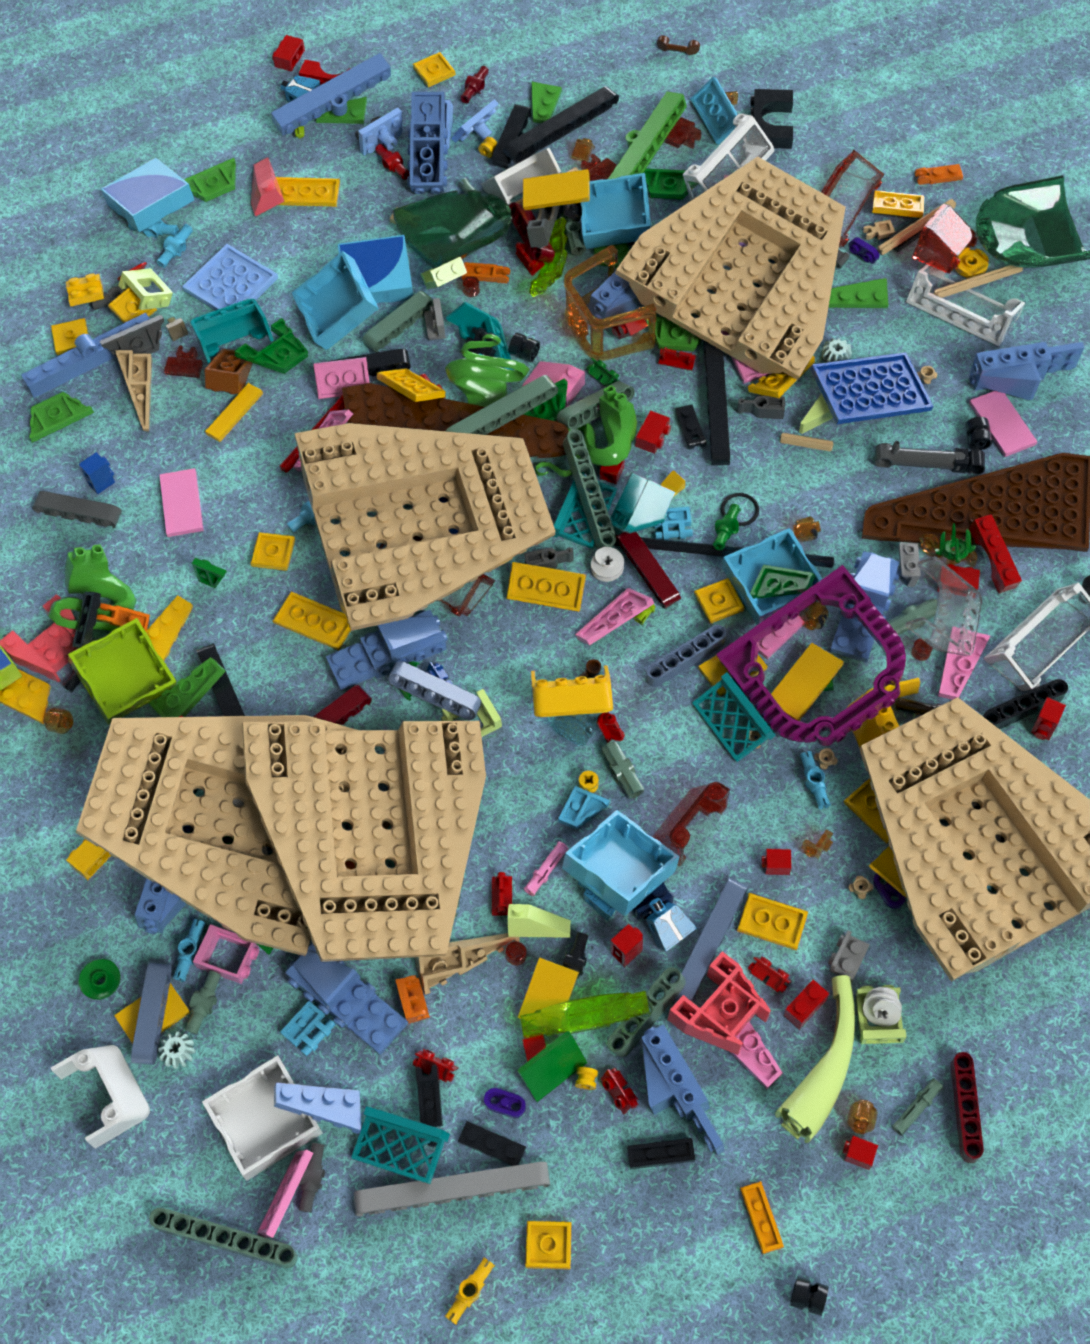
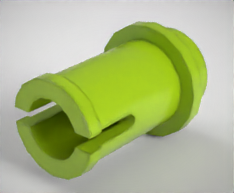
M653 604L633 617V619L643 625L649 615L655 612L656 606Z

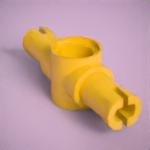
M483 1257L474 1273L461 1282L459 1292L455 1296L456 1300L444 1316L446 1319L451 1320L453 1324L457 1325L466 1308H470L472 1303L477 1301L480 1291L485 1285L483 1282L495 1267L492 1262L489 1261L488 1263V1260ZM469 1285L476 1288L475 1294L471 1297L464 1295V1289Z

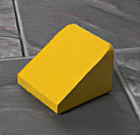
M673 470L660 485L674 491L675 496L685 488V480Z

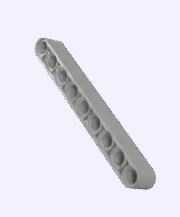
M535 1162L433 1178L431 1184L414 1181L358 1190L353 1193L355 1215L363 1216L365 1213H369V1215L385 1213V1210H391V1212L405 1210L410 1206L418 1208L429 1206V1203L437 1205L449 1203L454 1199H457V1201L473 1199V1196H478L479 1198L494 1196V1193L499 1192L500 1194L516 1192L518 1189L526 1191L538 1189V1186L543 1185L545 1188L550 1186L547 1162Z

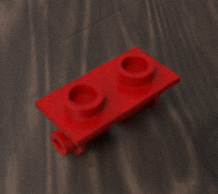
M518 242L515 245L517 251L515 254L532 276L545 265L543 262L532 258L524 243Z
M665 347L660 350L658 364L692 371L696 356L692 352H676V350Z
M605 712L598 716L597 725L607 743L611 739L615 741H622L625 734L619 728L620 726L615 715Z
M499 872L498 876L492 877V916H508L509 904H512V876H506L505 872Z
M763 956L761 958L754 957L753 959L757 962L756 964L752 962L748 967L751 971L750 973L761 981L768 975L770 978L766 984L776 992L784 993L787 988L784 984L792 982L788 979L790 975L780 968L776 970L771 967L772 962Z
M426 1049L415 1053L416 1056H419V1059L415 1058L413 1061L415 1069L420 1067L424 1073L430 1075L432 1066L438 1065L440 1080L446 1083L453 1081L455 1074L452 1071L454 1072L459 1068L454 1065V1061L444 1057L441 1060L434 1057V1052Z
M616 1068L608 1069L601 1077L602 1085L614 1099L615 1106L625 1115L630 1108L634 1109L639 1105L637 1102L638 1098L630 1087L623 1090L622 1087L628 1083L620 1070L617 1071Z

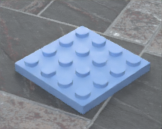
M226 244L182 287L186 293L212 309L218 310L246 299L257 300L278 279V274Z

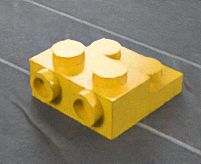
M91 273L83 278L78 279L74 277L66 281L70 307L104 299L103 284L99 274Z

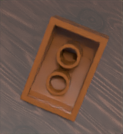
M222 348L205 368V388L212 389L215 392L225 391L230 394H239L245 387L253 363L237 358L235 350Z

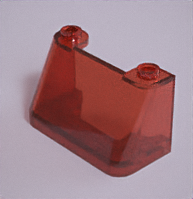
M944 203L923 227L912 258L950 274L954 268H958L961 261L959 256L963 250L975 247L978 241L977 234L950 205Z
M712 782L691 788L654 833L653 838L680 856L677 864L679 867L686 860L684 848L690 840V834L686 827L700 811L708 817L710 813L714 812L722 815L727 809L730 789L722 783Z

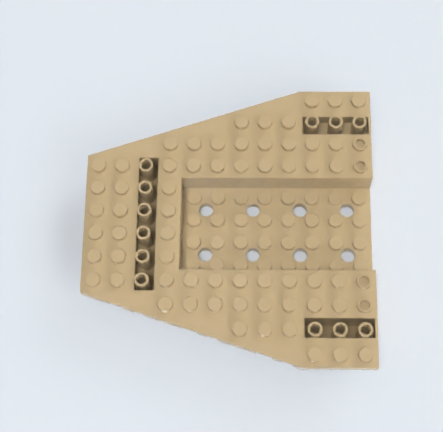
M757 156L642 233L616 269L615 274L630 283V287L641 304L759 373L784 372L798 380L823 340L846 207ZM742 242L746 244V246L742 247L739 245V243ZM769 259H772V260H774L776 263H775V264H772V263H770L768 260H769ZM723 266H729L731 270H725ZM753 283H758L760 287H755ZM711 289L715 294H710L707 290ZM737 307H743L745 311H739ZM691 313H696L699 318L692 317ZM721 331H727L729 335L725 336Z
M353 423L295 433L304 484L339 605L345 616H347L351 631L408 619L415 612L422 611L429 604L445 598L464 587L468 582L475 581L482 574L491 572L512 560L514 556L521 555L528 548L538 545L555 535L556 531L523 438ZM441 497H445L448 499V501L446 503H442L438 499ZM409 504L413 508L406 510L403 508V505ZM373 511L377 515L375 517H369L367 513ZM332 519H338L340 520V523L332 524L330 521ZM455 528L458 530V533L451 534L448 530ZM420 536L422 540L417 542L413 540V537ZM384 543L386 548L379 549L376 545ZM346 550L350 555L344 557L340 555V552Z
M957 697L861 745L860 753L865 769L869 773L870 785L872 790H874L881 821L889 838V847L894 854L893 859L902 889L905 890L907 896V905L912 912L914 927L951 982L966 973L977 972L1090 908V799ZM971 803H978L981 809L973 808ZM939 819L947 820L949 826L941 825ZM995 835H1002L1005 842H998ZM963 852L970 853L972 860L965 859ZM1019 869H1026L1029 876H1023ZM987 886H993L996 889V894L989 893ZM1044 902L1050 903L1053 906V910H1047ZM1011 921H1018L1021 925V928H1014L1012 926Z
M307 715L112 718L76 833L97 847L100 846L114 858L125 862V865L150 881L158 883L172 895L175 894L183 902L208 918L211 917L227 930L230 929L236 933L241 939L306 956L311 934L303 921V915L295 902L287 883L285 872L277 859V853L272 847L261 821V815L253 802V796L245 782L242 724L243 722H324L325 731H352L356 729ZM343 747L335 748L336 752L340 755L346 753ZM340 784L338 786L340 791H348L347 785ZM200 788L204 791V795L197 797L194 795L193 790ZM240 799L244 806L240 808L235 807L233 800ZM190 825L194 831L187 834L184 833L182 827ZM230 836L233 839V843L225 844L222 838ZM268 846L272 849L273 853L265 855L262 852V848Z
M403 721L398 730L325 731L324 722H243L245 782L253 796V802L261 815V821L272 847L277 853V859L285 872L286 880L295 902L303 915V921L311 934V940L320 961L445 956L448 950L486 779L480 721ZM376 746L382 747L384 754L376 753L374 748ZM343 747L346 753L340 755L336 752L335 748ZM383 783L387 785L388 791L383 792L379 790L378 784ZM345 784L348 786L349 791L342 792L338 786ZM388 821L392 828L386 830L382 827L381 823ZM342 823H350L352 829L349 831L344 830ZM390 859L394 861L395 867L392 869L388 868L385 865V860ZM345 862H354L355 869H347Z

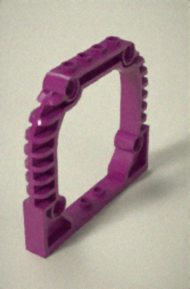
M843 565L716 654L721 664L773 731L790 741L805 743L818 741L823 746H829L834 742L842 741L851 730L856 731L865 720H871L879 713L878 711L882 708H888L893 705L895 699L900 695L899 682L906 666V653L901 638ZM818 600L821 605L840 608L841 614L845 618L853 619L856 617L882 648L886 656L887 667L875 677L873 690L835 717L820 716L810 723H804L792 719L784 712L764 686L765 673L762 666L757 662L759 652L757 642L774 630L781 629L785 622L789 619H795L802 610ZM847 604L854 605V607L851 609L845 608ZM753 671L759 672L755 677H751L750 673ZM888 685L895 686V689L892 691L885 690V687ZM827 730L830 732L827 737L820 736L822 731Z

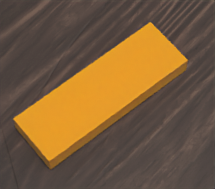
M762 1182L741 1187L740 1191L762 1255L784 1248Z

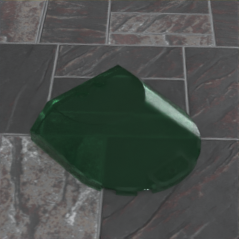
M1061 175L1008 186L996 191L989 200L986 199L979 208L975 223L978 240L984 249L996 259L1022 268H1039L1089 260L1090 250H1085L1068 208L1064 176Z
M468 190L467 194L449 191L393 210L395 223L400 234L405 236L406 244L433 269L458 257L464 259L498 240L509 229L512 221L511 209L504 200L493 194H489L488 197L482 196L481 191Z

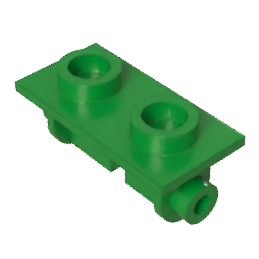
M591 358L594 363L587 366L588 374L596 380L602 375L603 377L599 382L605 387L620 381L618 379L619 375L612 369L610 371L607 370V365L600 359L596 361Z

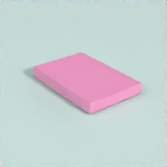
M366 357L313 364L318 399L341 397L343 395V387L370 383Z

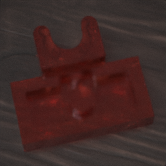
M681 117L666 137L665 143L680 148L683 144L694 149L695 140H701L702 132L700 129L695 128L694 122Z
M591 154V162L582 160L581 170H589L590 181L607 180L617 166L608 158L601 161L595 154Z
M180 345L176 353L177 357H168L164 368L165 375L199 378L203 362L197 359L198 353L196 348L191 347L190 351L185 353L182 351L183 346Z

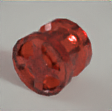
M474 276L466 277L463 280L464 295L476 297L480 293L479 280Z
M926 638L917 639L912 648L913 657L919 661L929 659L933 650L932 642Z
M514 941L506 947V958L511 965H522L527 958L526 948L521 942Z

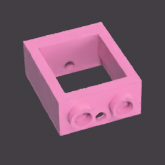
M210 924L193 963L198 969L207 972H217L223 978L242 984L243 980L247 979L250 974L252 960H256L258 957L259 946L256 943L241 939L236 933ZM219 938L248 948L237 974L208 964Z

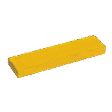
M248 383L205 431L206 435L221 442L263 395V391Z

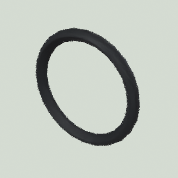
M734 493L727 496L721 504L722 516L725 515L724 507L727 501L733 497L742 496L754 503L756 511L750 520L738 522L739 526L749 525L756 520L759 515V505L752 496L745 493Z

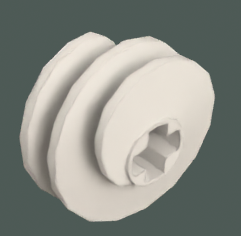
M602 547L595 552L591 560V572L596 579L610 582L619 578L623 573L624 558L617 549Z
M878 987L866 994L863 1012L866 1018L875 1025L882 1027L892 1026L901 1018L902 1005L898 999V994L888 987Z

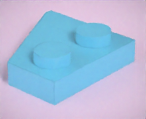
M575 786L558 818V822L577 830L608 807L610 800Z

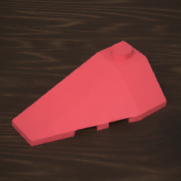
M268 157L254 164L251 206L255 216L284 202Z

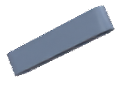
M714 625L651 664L647 668V683L652 687H658L721 648L725 643V628L721 625ZM657 674V675H659V676H658V677H653V676H651V675Z
M402 661L395 663L388 677L391 685L466 720H473L481 706V699L478 696Z
M149 962L147 965L131 1052V1062L134 1064L154 1065L156 1063L172 974V966L169 963Z

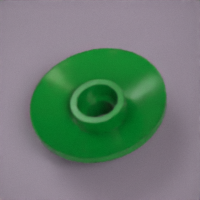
M94 960L88 963L80 973V990L90 999H105L111 996L119 987L121 980L120 971L116 964L110 960ZM104 978L105 982L99 985V979Z

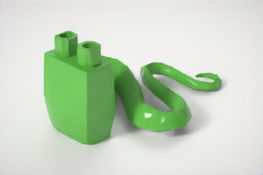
M488 334L483 336L482 341H469L465 343L461 348L462 355L465 358L451 361L445 367L449 381L467 396L469 404L487 407L507 396V382L522 381L530 370L525 364L515 360L489 357L468 351L471 348L496 346L501 342L498 336ZM489 338L495 341H484V339ZM501 367L512 368V369H515V370L504 369V368H501Z
M610 385L603 389L604 395L599 398L600 415L605 438L608 443L607 447L600 449L596 447L595 430L590 423L576 429L584 434V441L592 464L602 466L618 465L628 457L631 450V442L635 439L637 420L633 404L627 400L625 394H618L616 388ZM544 461L535 466V473L539 476L549 473L548 471L540 473L538 471L540 467H549L561 477L572 475L571 469L562 470L551 462Z
M100 544L93 545L91 550L77 547L74 548L73 552H68L65 563V586L69 594L97 592L101 594V597L114 601L115 604L112 606L117 605L134 610L137 600L131 588L109 572L108 560ZM64 597L53 602L48 617L59 626L76 629L78 620L66 619L60 615V612L64 609L80 612L83 599ZM98 608L96 617L100 614L111 617L112 611ZM97 621L93 629L108 631L119 628L110 623Z

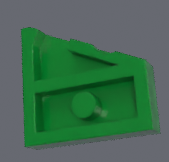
M195 558L191 563L198 581L213 588L217 587L227 573L226 570L212 565L205 559Z

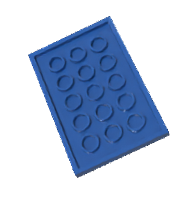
M906 352L813 364L810 369L836 425L932 411L934 407Z

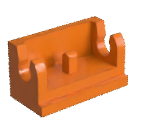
M416 975L396 979L408 1024L430 1018L419 978H416Z

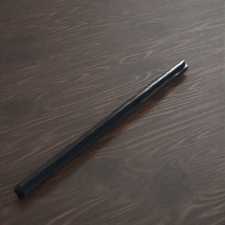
M641 537L648 549L725 557L743 549L742 547L725 546L723 550H716L713 544ZM616 539V542H615L614 545H615V546H620V545L618 544V542H617V539ZM805 554L814 566L829 568L834 566V557Z

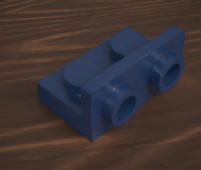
M664 882L632 910L637 920L640 918L647 919V917L653 914L649 903L656 898H660L664 905L668 902L673 903L674 896L672 893H669Z

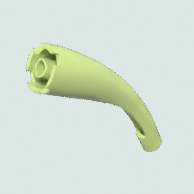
M846 975L835 976L831 979L833 998L836 1000L837 1007L836 1027L831 1047L775 1112L776 1118L781 1116L784 1121L781 1126L796 1139H799L800 1136L804 1137L805 1143H809L831 1113L842 1089L850 1064L854 1042L855 1011L851 980Z

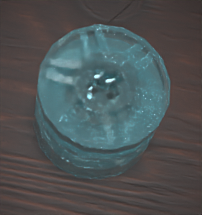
M601 713L557 716L552 721V726L563 738L578 746H585L589 738L592 737L593 730L598 728L597 719Z

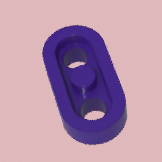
M858 237L853 238L848 244L850 252L862 257L867 263L874 264L880 258V254L875 247Z
M876 873L873 878V884L885 904L892 909L902 907L906 897L888 882L887 884H881L880 880L883 878ZM896 896L898 901H892L891 897Z
M491 1088L484 1095L485 1106L490 1111L511 1118H519L526 1111L525 1100L520 1095L498 1088ZM493 1097L499 1099L497 1104L491 1103ZM518 1104L519 1109L514 1111L511 1109V1106Z

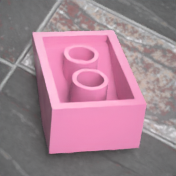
M540 361L522 387L543 375L549 376L554 383L565 378L568 381L566 408L584 386L585 371L570 364Z

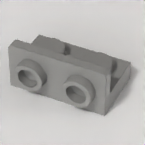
M440 298L433 299L434 306H430L431 311L424 312L428 340L446 338Z
M900 543L901 576L906 579L907 587H915L921 576L918 544Z
M848 930L845 936L841 934L836 945L840 948L837 954L832 953L828 964L831 965L830 972L838 976H849L851 982H853L870 944L851 936L852 932Z

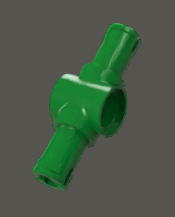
M731 504L723 519L715 522L717 537L713 542V546H715L716 550H723L731 535L737 534L739 531L737 517L741 508H739L738 504Z

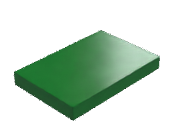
M566 1031L517 1071L534 1100L538 1102L573 1075L578 1067H583L587 1064V1061L572 1034Z

